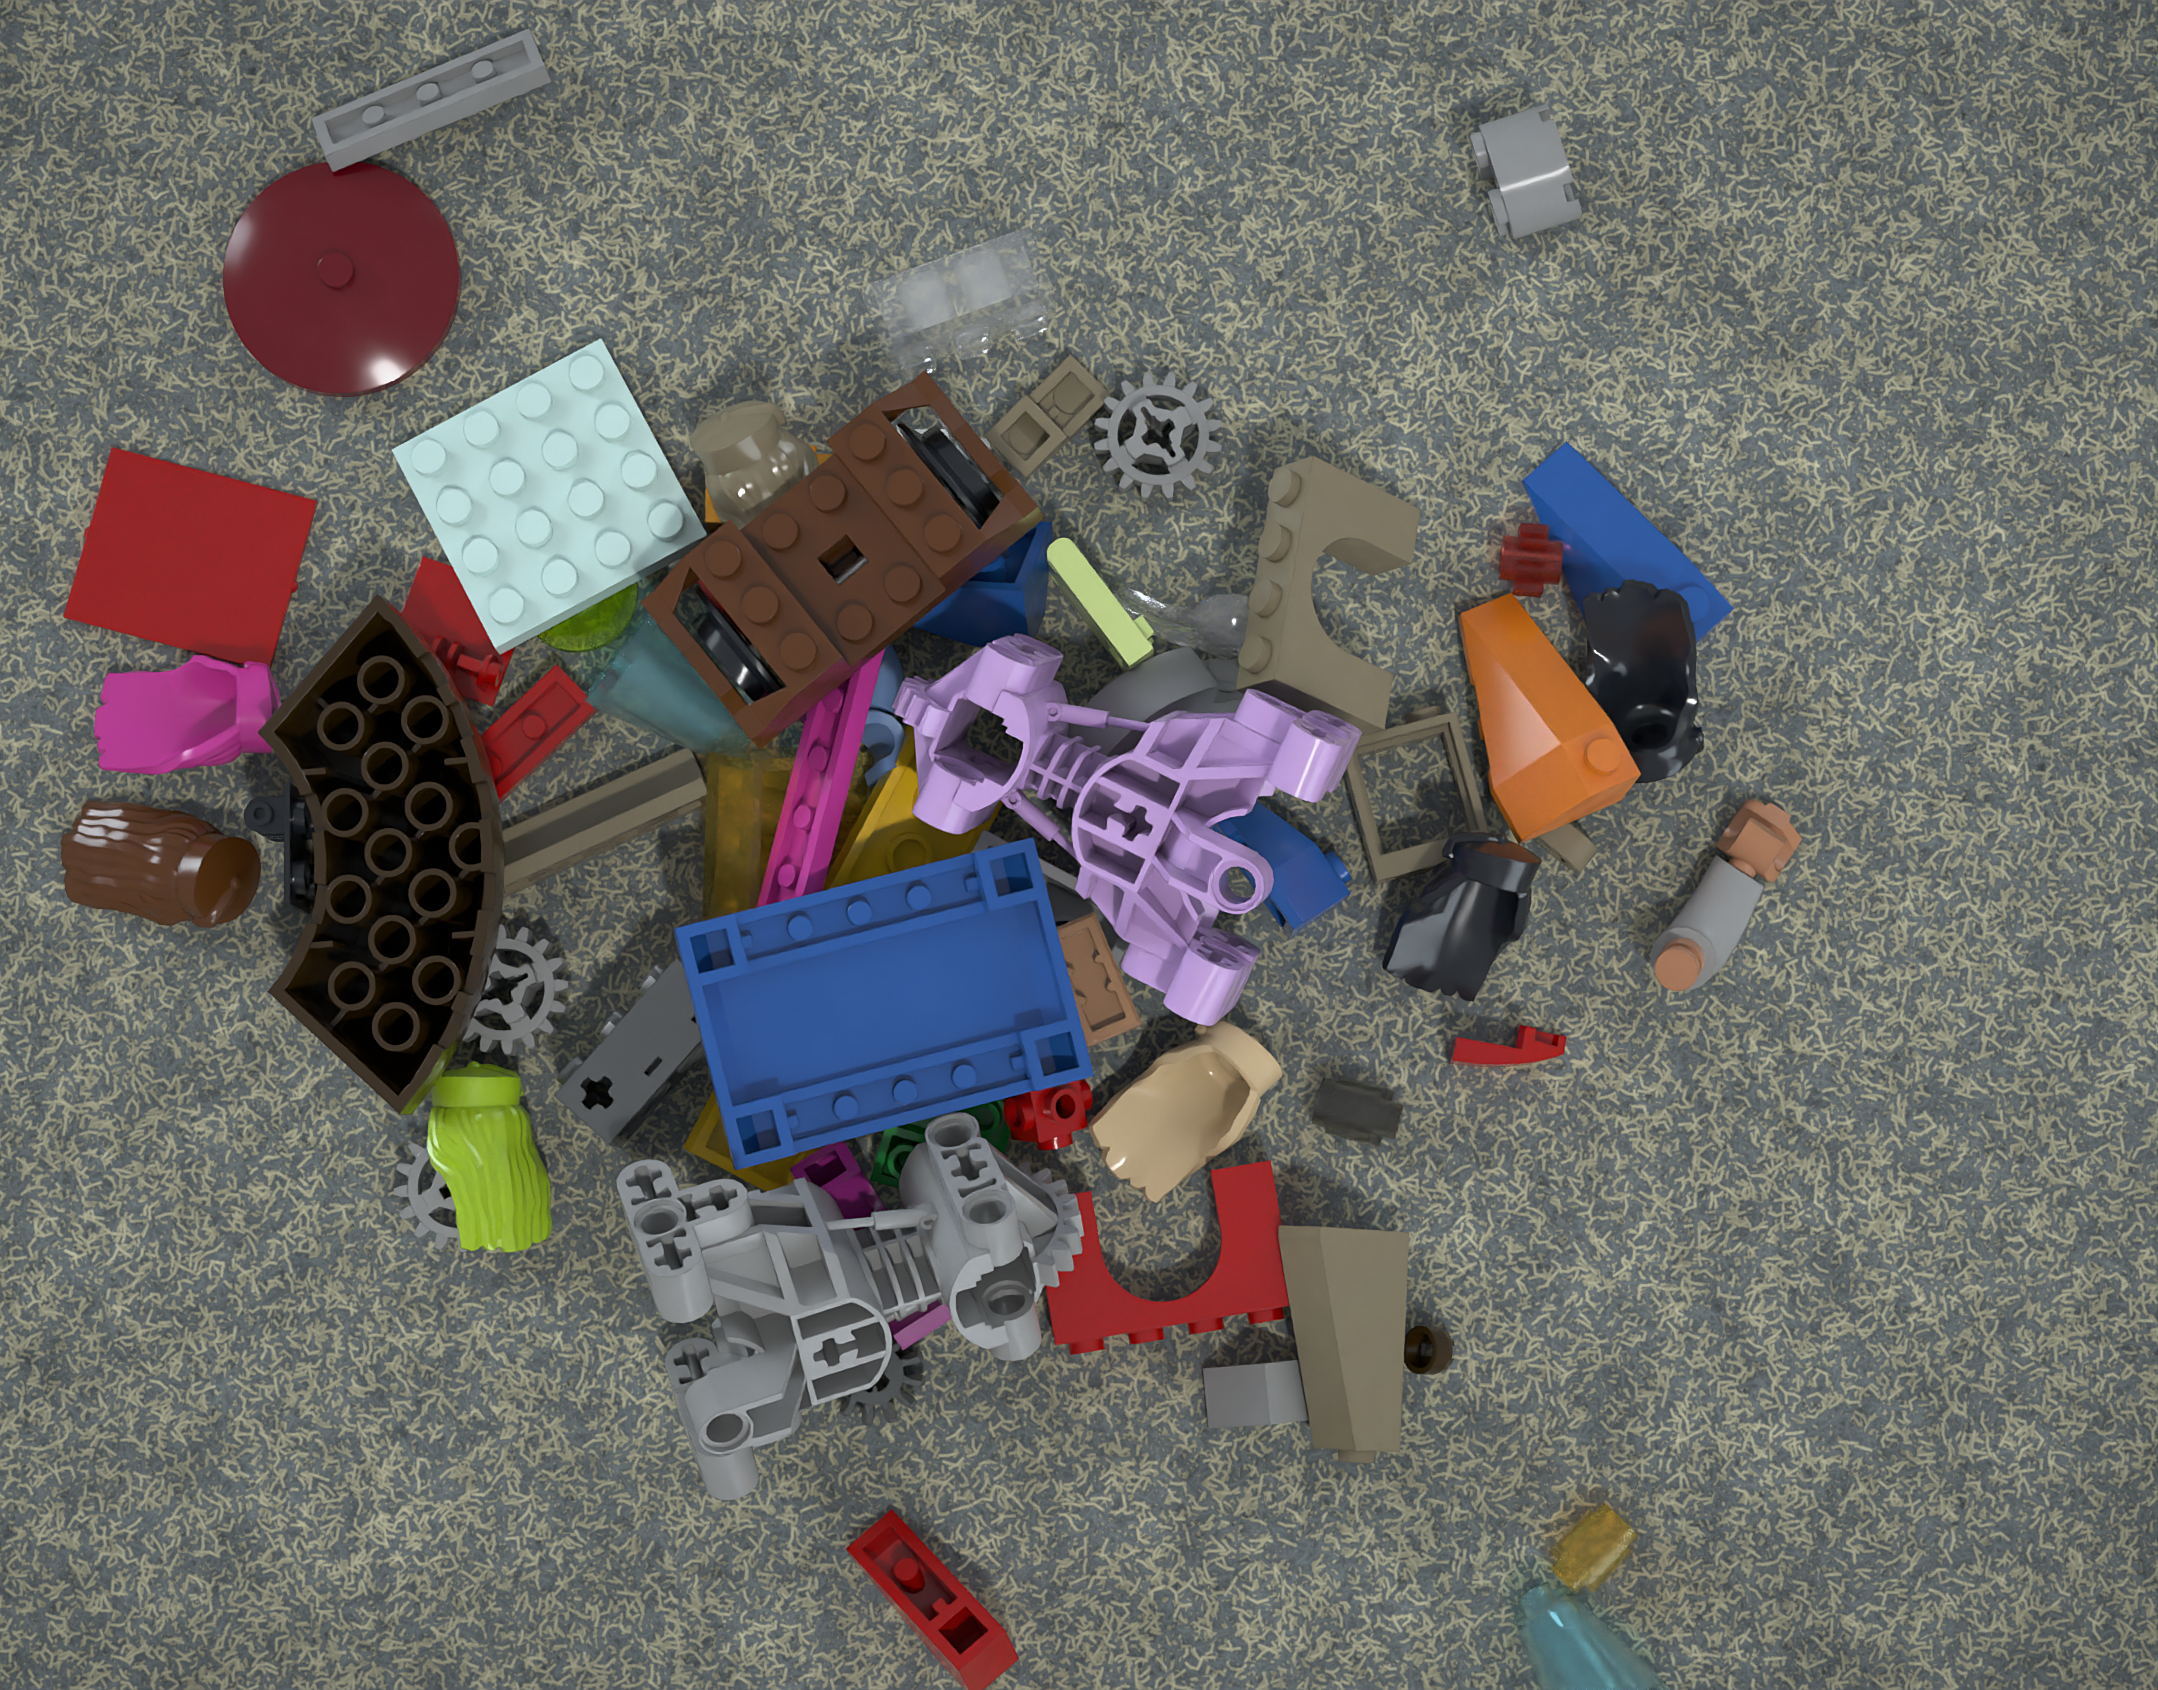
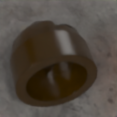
M1415 1326L1405 1336L1404 1363L1415 1374L1434 1375L1446 1371L1454 1360L1452 1358V1346H1455L1454 1341L1448 1332L1438 1327ZM1426 1344H1432V1356L1425 1355Z

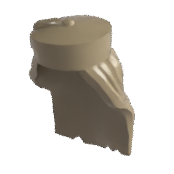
M745 401L726 407L705 419L697 426L690 437L691 448L704 465L705 485L716 514L723 524L731 519L739 530L820 466L816 453L809 444L801 441L785 428L780 427L786 423V417L777 404L773 402Z

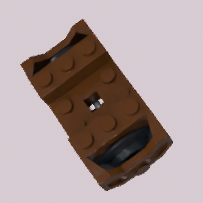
M923 371L908 384L873 402L826 441L834 452L831 457L741 530L729 519L687 553L657 588L640 601L759 749H762L796 720L804 724L807 720L805 713L996 557L1000 555L1004 560L1009 558L1010 554L1007 548L1045 518L1035 501L999 462L926 371ZM928 406L974 465L971 466L936 425L920 434L900 420L896 423V426L902 434L901 436L892 423L909 409ZM982 474L985 476L988 483L1002 498L1001 501L997 499V497L994 495L991 489L983 481V479L981 478ZM858 551L862 554L860 557L856 554ZM699 580L703 582L752 643V645H748L699 585L694 587L693 590L702 613L691 625L724 666L722 670L675 615L681 595ZM763 656L787 687H782L759 657ZM735 679L753 703L748 704L729 680Z

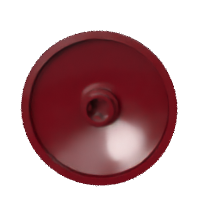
M328 162L317 163L293 171L272 183L251 202L236 224L228 243L223 267V290L227 311L237 335L252 356L266 370L285 383L309 393L330 397H355L379 392L402 382L422 368L433 357L447 337L457 314L462 288L461 263L456 242L437 207L417 186L404 177L380 166L364 162H356L332 172Z

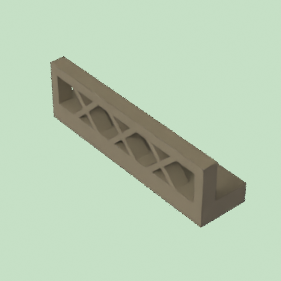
M688 746L502 830L505 849L504 898L716 803L691 747Z

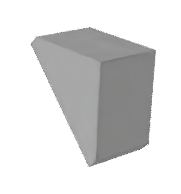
M1299 1359L1203 1368L1208 1429L1272 1425L1309 1420Z

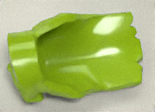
M476 1061L468 1063L465 1068L444 1071L431 1089L432 1108L428 1122L427 1151L431 1165L443 1177L451 1192L456 1210V1224L461 1249L475 1251L482 1247V1249L494 1251L498 1247L503 1253L522 1251L530 1248L532 1242L535 1244L541 1243L551 1234L553 1219L550 1210V1181L533 1139L529 1113L520 1105L521 1097L524 1096L520 1076L515 1071L493 1064H479Z

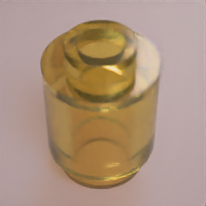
M1603 1502L1594 1513L1588 1509L1549 1550L1557 1559L1549 1569L1575 1594L1583 1586L1594 1594L1630 1556L1633 1551L1629 1546L1639 1535Z

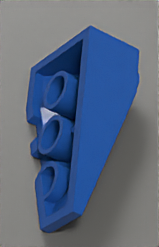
M1567 441L1522 480L1546 538L1553 548L1566 577L1572 597L1577 602L1584 620L1585 612L1582 600L1590 592L1603 593L1609 587L1619 588L1624 580L1629 579L1651 583L1658 590L1667 588L1682 595L1688 602L1691 620L1695 628L1696 644L1720 624L1734 609L1701 571Z
M1039 522L1007 548L1010 554L1009 558L1004 560L1000 555L915 623L913 627L978 647H985L987 643L1008 635L1013 637L1015 633L1036 638L1046 609L1049 578L1047 549L1052 543V522ZM860 551L856 553L858 557L862 555Z
M1256 801L1252 811L1247 815L1224 819L1212 828L1213 831L1258 852L1260 856L1267 860L1273 871L1274 883L1271 893L1263 903L1289 939L1342 903L1351 894L1345 884L1352 880V877L1335 852L1330 850L1323 855L1313 841L1259 801ZM1239 867L1255 890L1256 883L1251 872Z

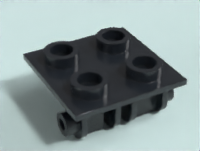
M284 783V796L256 797L248 802L243 816L246 825L252 831L273 842H284V905L303 914H310V900H315L318 885L314 883V864H310V840H313L312 833H315L305 797L300 795L296 786L291 783Z

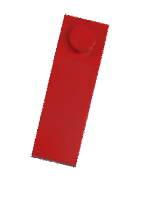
M892 1509L846 1548L852 1559L932 1655L964 1690H984L1019 1660L1006 1630Z

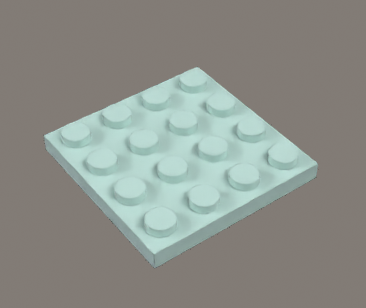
M601 338L392 449L491 642L500 655L684 557L708 537Z

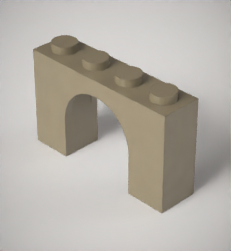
M1310 456L1274 469L1273 478L1269 484V503L1264 531L1258 544L1259 559L1254 587L1248 601L1250 610L1244 644L1240 649L1238 657L1240 666L1235 690L1245 694L1246 689L1258 690L1306 713L1311 710L1323 711L1352 724L1362 731L1361 736L1385 729L1394 674L1346 652L1337 646L1326 634L1318 620L1313 605L1311 591L1313 570L1322 552L1371 576L1412 564L1421 509L1315 456Z

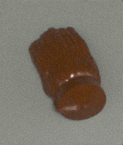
M91 800L82 806L81 816L73 822L72 831L64 834L60 842L62 846V866L66 869L63 881L67 897L71 902L94 909L116 910L133 914L159 925L172 926L180 922L192 921L197 927L213 928L217 924L230 922L243 914L256 894L260 881V858L256 848L249 841L239 837L224 835L211 823L199 819L193 814L178 810L161 809L132 802Z

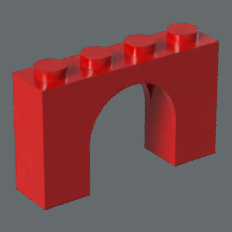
M1271 1160L1210 1171L1221 1238L1218 1261L1210 1277L1200 1288L1183 1298L1173 1301L1155 1302L1139 1298L1123 1289L1113 1279L1102 1257L1091 1191L1075 1193L1084 1229V1236L1080 1237L1082 1253L1072 1255L1073 1271H1057L1060 1283L1058 1287L1045 1285L1055 1345L1068 1343L1069 1354L1075 1355L1104 1350V1337L1127 1333L1129 1345L1165 1339L1163 1327L1187 1323L1189 1335L1225 1329L1223 1317L1247 1313L1249 1325L1285 1319L1283 1307L1290 1306L1278 1240L1279 1225H1282Z

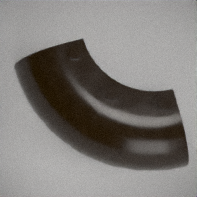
M377 594L257 732L281 759L295 782L300 795L305 797L315 833H312L314 883L318 884L310 923H305L304 930L292 957L268 993L395 1111L402 1115H411L444 1073L466 1035L484 992L497 946L504 899L505 849L500 803L489 758L470 710L448 670L420 632L389 600Z

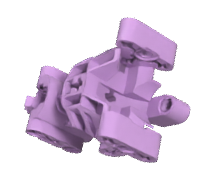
M1015 633L1013 637L1008 635L987 643L983 649L937 681L928 678L926 681L917 676H914L913 679L906 677L899 688L892 708L895 709L894 713L904 718V723L914 728L919 796L912 813L922 821L940 830L953 834H963L989 821L998 801L1001 800L1009 809H1013L1049 842L1054 839L1079 861L1081 868L1075 890L1084 899L1091 897L1112 924L1114 931L1123 940L1130 943L1120 963V968L1124 972L1165 993L1163 1004L1174 1013L1192 1022L1212 1026L1236 1006L1257 961L1260 949L1236 934L1212 928L1220 910L1231 914H1243L1257 907L1271 893L1274 877L1269 863L1258 852L1211 829L1224 819L1247 815L1252 811L1258 796H1272L1276 788L1305 801L1313 803L1320 801L1327 791L1331 793L1337 789L1360 740L1362 731L1331 714L1319 710H1311L1306 713L1273 696L1254 689H1246L1236 712L1187 713V711H1173L1151 723L1111 717L1109 711L1069 705L1062 683L1053 680L1064 655L1040 640L1019 633ZM981 707L1004 718L1002 725L1008 727L1005 733L1023 741L1019 762L1011 765L989 754L970 748L968 743L964 741ZM1069 723L1105 730L1109 725L1145 732L1136 748L1120 756L1115 754L1111 757L1104 755L1103 748L1098 745L1092 748L1085 746L1084 739L1079 736L1072 739L1067 737ZM1033 788L1038 791V798L1046 800L1051 797L1057 800L1056 807L1062 810L1068 807L1074 808L1072 817L1073 844L1060 833L1062 828L1032 803L1023 791ZM1239 866L1251 872L1256 883L1255 893L1252 897H1241L1231 890L1227 879L1231 867Z

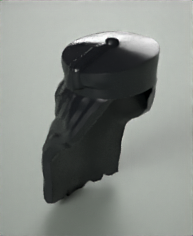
M1634 579L1624 580L1619 588H1606L1603 593L1590 592L1582 600L1587 628L1586 689L1613 722L1638 767L1641 775L1635 783H1651L1666 779L1682 770L1690 763L1695 754L1700 753L1704 749L1702 728L1696 727L1694 724L1699 705L1696 686L1697 650L1695 628L1691 620L1688 602L1675 591L1667 588L1658 590L1654 584Z
M1458 832L1448 838L1442 849V856L1447 859L1433 868L1422 893L1419 894L1418 898L1412 902L1400 917L1382 961V968L1398 979H1405V982L1412 987L1430 993L1440 989L1443 995L1452 996L1457 992L1463 1000L1474 1002L1491 965L1507 945L1519 940L1528 926V916L1532 902V889L1530 886L1542 863V859L1529 849L1508 840L1504 834L1495 836L1485 832Z

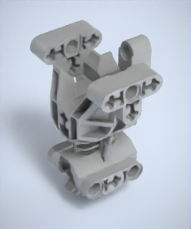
M951 1112L934 1118L925 1130L926 1142L917 1144L908 1156L899 1180V1195L904 1209L872 1212L871 1217L844 1219L831 1195L821 1187L807 1182L805 1177L793 1180L790 1185L760 1193L759 1189L747 1192L742 1183L733 1179L713 1180L679 1191L671 1169L662 1161L646 1159L636 1161L625 1167L616 1179L617 1189L632 1242L659 1314L669 1322H691L702 1317L710 1310L713 1299L718 1317L712 1323L717 1347L707 1339L691 1338L675 1344L668 1350L665 1356V1367L676 1408L707 1492L720 1500L739 1499L749 1494L759 1481V1471L753 1448L793 1434L802 1422V1411L871 1388L884 1373L891 1356L892 1336L888 1323L894 1319L901 1321L918 1310L920 1312L927 1311V1305L937 1299L940 1305L947 1306L958 1331L973 1344L988 1349L994 1357L1005 1361H1016L1033 1355L1039 1349L1042 1342L1035 1305L1043 1286L1058 1287L1060 1283L1057 1271H1073L1072 1255L1082 1253L1080 1237L1084 1236L1081 1213L1078 1208L1076 1195L1068 1194L1066 1181L1063 1179L1052 1182L1051 1171L1048 1168L1032 1176L1029 1161H1024L1017 1167L986 1139L981 1138L978 1121L973 1116L962 1112ZM865 1227L858 1231L853 1230V1228Z

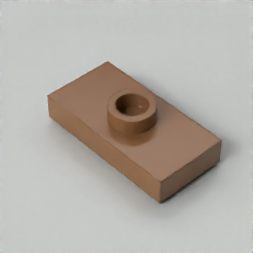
M1095 912L1057 927L1087 1048L1142 1026Z

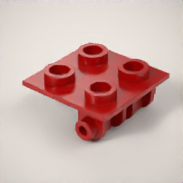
M422 556L401 614L420 632L443 663L461 696L493 707L515 647L500 655L491 642L453 567Z

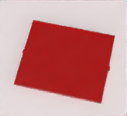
M112 447L90 525L84 531L85 542L63 617L244 665V662L247 661L265 663L271 670L292 593H295L298 589L296 579L318 501Z

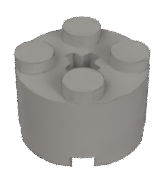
M1547 103L1478 125L1479 132L1469 135L1481 180L1485 181L1493 178L1496 189L1487 192L1490 200V209L1499 236L1511 233L1513 239H1517L1583 217L1579 198L1574 199L1570 184L1574 183L1555 121L1550 119V108Z

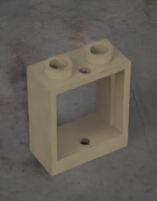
M1440 706L1419 709L1405 714L1407 724L1360 737L1346 767L1344 776L1374 886L1433 871L1437 864L1447 859L1442 856V849L1449 837L1384 854L1358 760L1360 757L1442 736L1467 831L1489 833L1456 711L1441 714Z

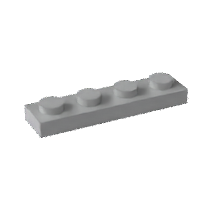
M526 29L311 119L324 156L332 172L404 142L414 140L450 123L470 117L479 111L508 99L523 95L530 90L550 83L551 79L530 29Z

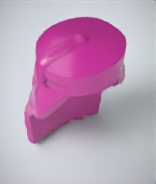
M194 655L184 665L170 671L108 672L100 692V699L103 705L96 709L94 736L95 739L99 740L97 748L98 753L101 754L98 765L102 770L158 775L183 768L193 769L196 766L224 765L233 762L241 753L272 754V748L257 733L282 705L280 702V692L270 667L265 663L247 661L244 662V668H240L224 661L214 660L207 655Z

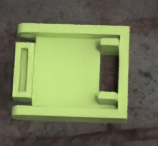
M1059 538L1051 543L1047 549V561L1051 578L1123 673L1154 657V648L1152 646L1154 640L1151 637L1154 631L1144 617L1141 615L1134 621L1131 619L1070 539Z

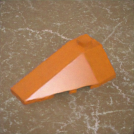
M1512 592L1462 612L1458 617L1469 681L1475 687L1480 713V718L1477 721L1480 739L1485 740L1490 770L1487 773L1490 793L1518 844H1522L1621 801L1640 777L1641 773L1613 722Z

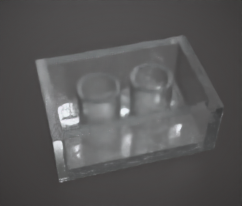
M1030 226L859 287L865 311L889 377L902 373L904 380L914 379L923 371L927 373L932 372L937 368L936 360L955 353L958 354L960 360L981 355L993 348L991 340L1013 333L1015 339L1019 340L1039 334L1049 327L1047 320L1056 317L1055 293Z

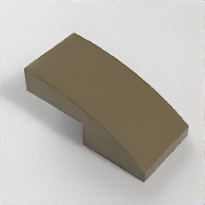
M1070 354L1029 396L1025 394L984 437L1027 479L1063 448L1104 408V400L1107 396L1114 397Z

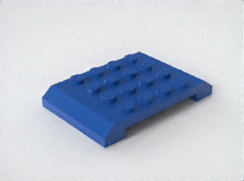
M1034 837L673 929L734 1170L785 1158L806 1150L1030 1091H1039L1094 1076Z

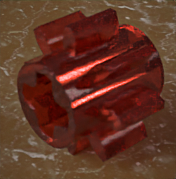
M1521 522L1520 526H1518L1517 536H1502L1498 580L1514 581L1512 595L1541 598L1544 584L1559 585L1563 559V541L1548 539L1549 525Z

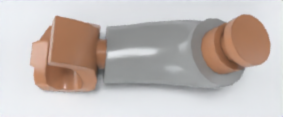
M1751 798L1743 802L1716 843V846L1722 852L1731 857L1730 860L1727 862L1718 855H1715L1684 907L1656 938L1650 952L1651 966L1658 982L1665 988L1672 991L1693 990L1704 985L1723 967L1745 932L1765 886L1754 879L1755 875L1758 874L1767 881L1774 883L1801 842V836L1789 822L1791 815L1771 802L1764 805L1760 801Z

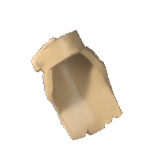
M1220 1019L1212 1026L1197 1024L1194 1028V1032L1198 1036L1196 1040L1180 1044L1159 1056L1146 1071L1114 1095L1105 1107L1090 1121V1135L1095 1146L1103 1149L1101 1158L1107 1168L1118 1180H1129L1130 1187L1134 1190H1143V1196L1147 1201L1158 1203L1184 1179L1206 1165L1218 1154L1234 1145L1242 1137L1246 1127L1254 1118L1261 1101L1260 1097L1282 1077V1069L1275 1058L1259 1043L1256 1037L1248 1035L1240 1027L1223 1019Z

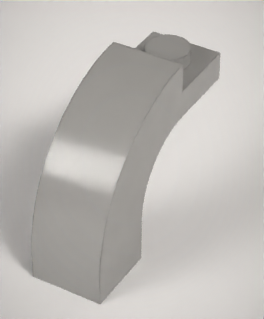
M1187 646L1164 652L1136 665L1105 686L1084 707L1109 711L1111 717L1151 723L1173 711H1187V713L1236 712L1244 694L1235 690L1239 667L1230 656L1201 661L1193 649ZM1070 723L1067 737L1072 739L1079 736L1084 739L1085 746L1092 748L1098 745L1103 748L1104 755L1111 757L1115 754L1120 756L1136 748L1145 732L1109 725L1105 730Z

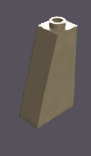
M1279 1225L1278 1240L1314 1448L1339 1450L1338 1461L1353 1463H1375V1451L1400 1452L1409 1232Z

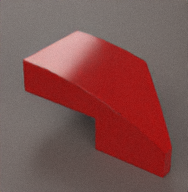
M1525 1025L1516 1027L1513 1047L1456 1037L1452 1042L1449 1064L1494 1068L1537 1063L1563 1055L1567 1037L1536 1031L1537 1028Z

